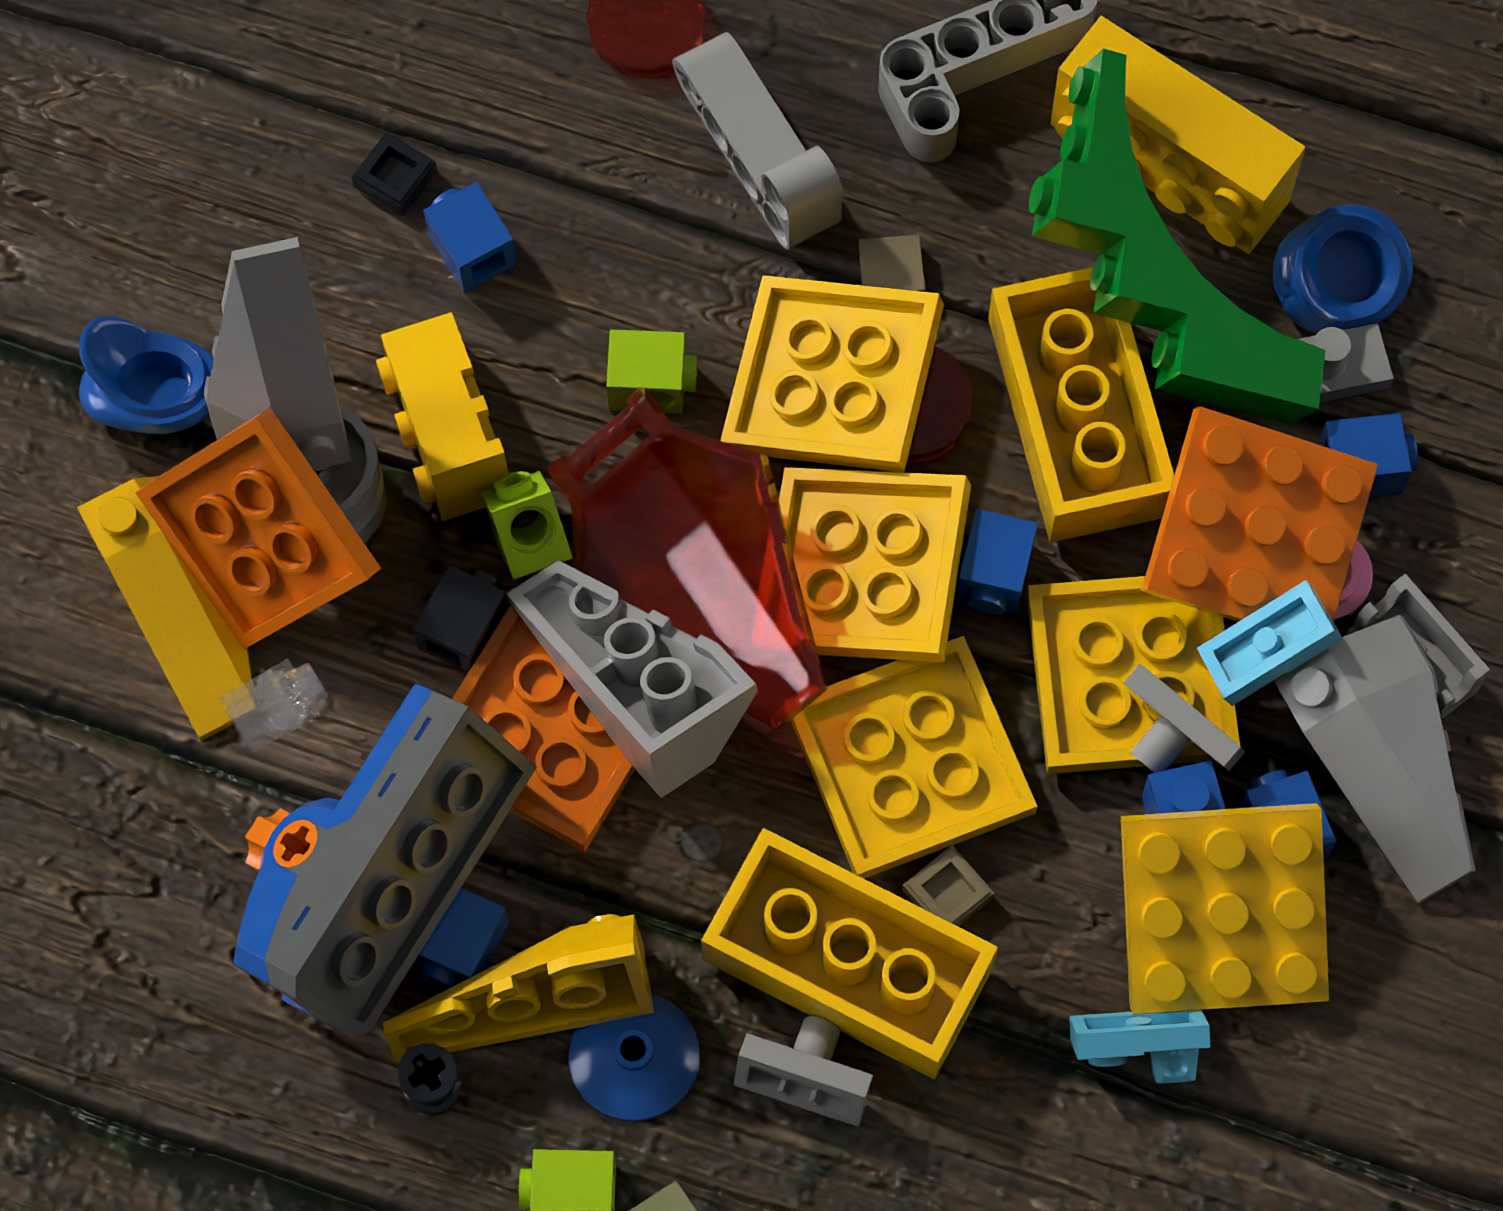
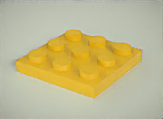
M763 275L720 440L725 451L904 473L944 308L940 294Z
M784 467L754 640L760 651L944 662L971 492V484L967 476Z
M1145 576L1028 585L1027 603L1047 774L1146 766L1130 752L1161 715L1123 684L1139 664L1143 665L1240 746L1235 704L1231 706L1224 700L1197 649L1202 644L1225 631L1223 617L1142 592L1141 589ZM1191 740L1172 764L1216 760Z
M964 636L947 642L944 662L897 660L786 702V712L854 874L863 879L1036 814L1038 806Z
M1317 803L1121 816L1129 1003L1133 1014L1329 1001L1322 808Z

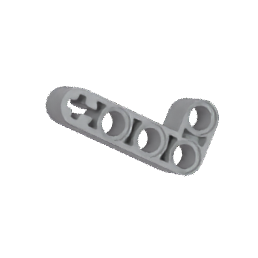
M992 0L896 38L888 43L881 52L878 91L880 99L904 147L910 155L919 161L929 163L942 161L948 157L956 147L960 109L955 96L1075 48L1094 24L1098 0ZM1016 27L1027 33L1021 36H1013L1003 30ZM955 49H964L973 55L966 58H958L948 52ZM905 70L912 71L918 77L911 80H903L897 78L894 74ZM925 120H936L944 126L940 129L929 130L921 127L919 123Z
M724 32L673 58V69L685 95L774 236L785 249L788 250L841 222L843 190L835 167L824 150L819 146H814L807 151L805 150L743 51L728 32Z

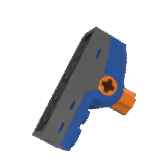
M415 683L341 800L323 798L307 802L291 813L280 808L270 817L263 818L258 816L244 837L249 846L248 857L245 863L257 871L258 874L249 894L241 920L233 964L242 971L283 993L282 1000L292 1007L351 1039L370 1032L537 767L470 707Z

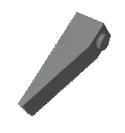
M298 237L232 251L221 303L223 317L219 336H215L212 348L214 362L211 376L206 378L204 387L205 401L217 440L270 407L314 471L352 462L340 403Z
M559 560L506 593L509 603L624 757L661 798L715 762L758 692L756 683L719 643L701 634L697 639L673 627L669 617L655 610H652L649 614L621 600L617 590Z
M1398 615L1342 637L1343 640L1291 672H1286L1274 681L1304 735L1416 902L1422 903L1476 870L1460 794L1456 793L1448 756V752L1451 751L1447 730H1443L1436 697L1439 689L1435 670L1405 618Z

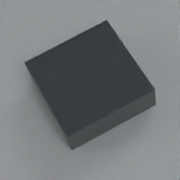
M385 132L351 178L353 187L404 216L437 172L436 161Z

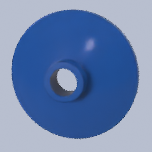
M651 994L654 1013L575 1028L569 1047V1067L574 1084L590 1106L610 1118L626 1122H641L660 1117L670 1112L684 1100L696 1080L700 1064V1050L696 1032L689 1019L676 1005L655 994ZM629 1041H639L646 1047V1053L638 1061H628L621 1055V1049Z

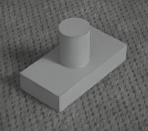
M1378 323L1346 330L1327 327L1320 330L1315 336L1297 339L1326 350L1320 402L1390 389L1394 378Z
M1139 664L1123 683L1161 715L1130 752L1154 773L1167 770L1191 740L1228 771L1246 752L1143 665Z
M810 1016L803 1020L794 1048L746 1033L738 1055L734 1086L859 1127L867 1104L873 1075L831 1061L841 1034L840 1029L827 1019Z

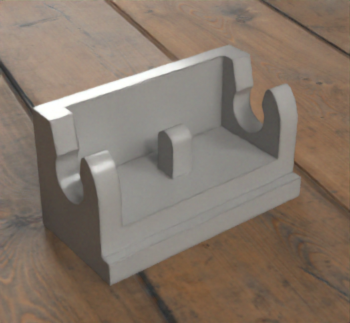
M1404 574L1391 584L1386 592L1387 594L1381 601L1374 606L1369 602L1360 611L1354 625L1348 629L1347 634L1349 635L1398 615L1403 616L1435 670L1439 689L1436 697L1442 720L1478 692L1490 669L1412 580Z

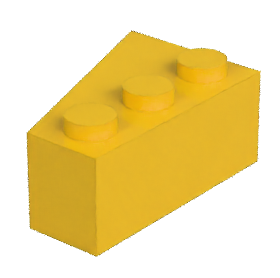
M452 312L381 334L386 357L375 361L386 395L398 392L404 411L394 414L405 450L416 446L423 465L413 468L412 471L423 504L435 501L442 521L485 508L480 491L494 487L496 480L508 474L505 452L500 439L495 438L488 418L490 414L484 396L480 395L473 375L472 364Z

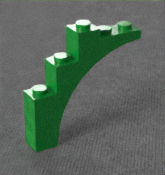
M1103 48L1083 67H1078L1072 77L1068 98L1069 102L1075 104L1072 124L1067 128L1062 140L1060 150L1061 161L1044 176H1039L1031 190L1029 212L1035 214L1032 237L1100 254L1094 263L1090 278V287L1093 291H1096L1093 313L1162 331L1158 335L1152 351V365L1154 368H1157L1156 391L1290 425L1319 409L1326 350L1281 334L1241 310L1201 275L1172 239L1148 196L1132 150L1125 106L1127 55Z

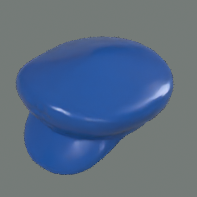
M1358 204L1338 205L1310 217L1295 227L1284 238L1273 262V284L1284 311L1301 328L1314 334L1327 327L1346 330L1379 323L1396 310L1410 287L1413 275V260L1405 236L1396 223L1386 214L1377 209Z
M100 316L87 324L79 341V355L86 369L80 382L79 398L81 406L91 418L104 425L145 434H168L193 427L209 416L204 396L206 378L211 376L214 359L204 348L191 341L169 334L145 330L132 322L115 316Z

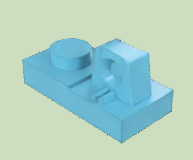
M1305 580L1202 644L1197 649L1222 697L1233 706L1286 672H1291L1343 640L1315 588Z
M1202 1010L1145 1014L1118 1012L1069 1016L1070 1041L1078 1060L1088 1059V1063L1091 1065L1110 1067L1126 1063L1127 1056L1144 1055V1052H1148L1156 1083L1195 1081L1199 1048H1210L1209 1024Z

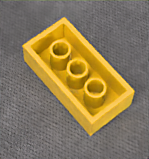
M1100 16L1058 68L1050 125L1056 129L1058 135L1063 139L1067 128L1072 124L1075 104L1069 102L1068 94L1072 77L1078 67H1083L1103 48L1126 54L1125 106L1132 150L1145 187L1153 191L1157 199L1169 210L1179 214L1185 212L1205 225L1208 233L1218 242L1230 247L1236 245L1250 254L1290 202L1306 147L1108 19Z
M1093 267L993 288L991 293L988 320L1050 543L1162 519L1174 478L1173 468L1131 323L1093 313L1096 291H1093L1090 287Z
M765 828L760 832L701 940L703 961L810 1016L821 1017L833 1022L841 1032L934 1080L994 968L998 951L997 946Z

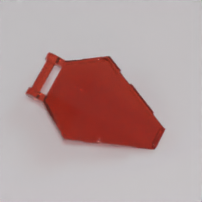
M639 387L626 399L628 406L569 457L561 455L547 467L550 476L571 503L574 542L570 545L573 557L570 566L617 590L621 600L649 614L652 610H655L669 617L673 627L697 639L701 634L719 643L757 685L758 692L745 713L770 726L773 730H780L827 691L768 457L764 454L673 426L665 416V412L657 400L645 388ZM644 426L650 436L589 488L584 476Z

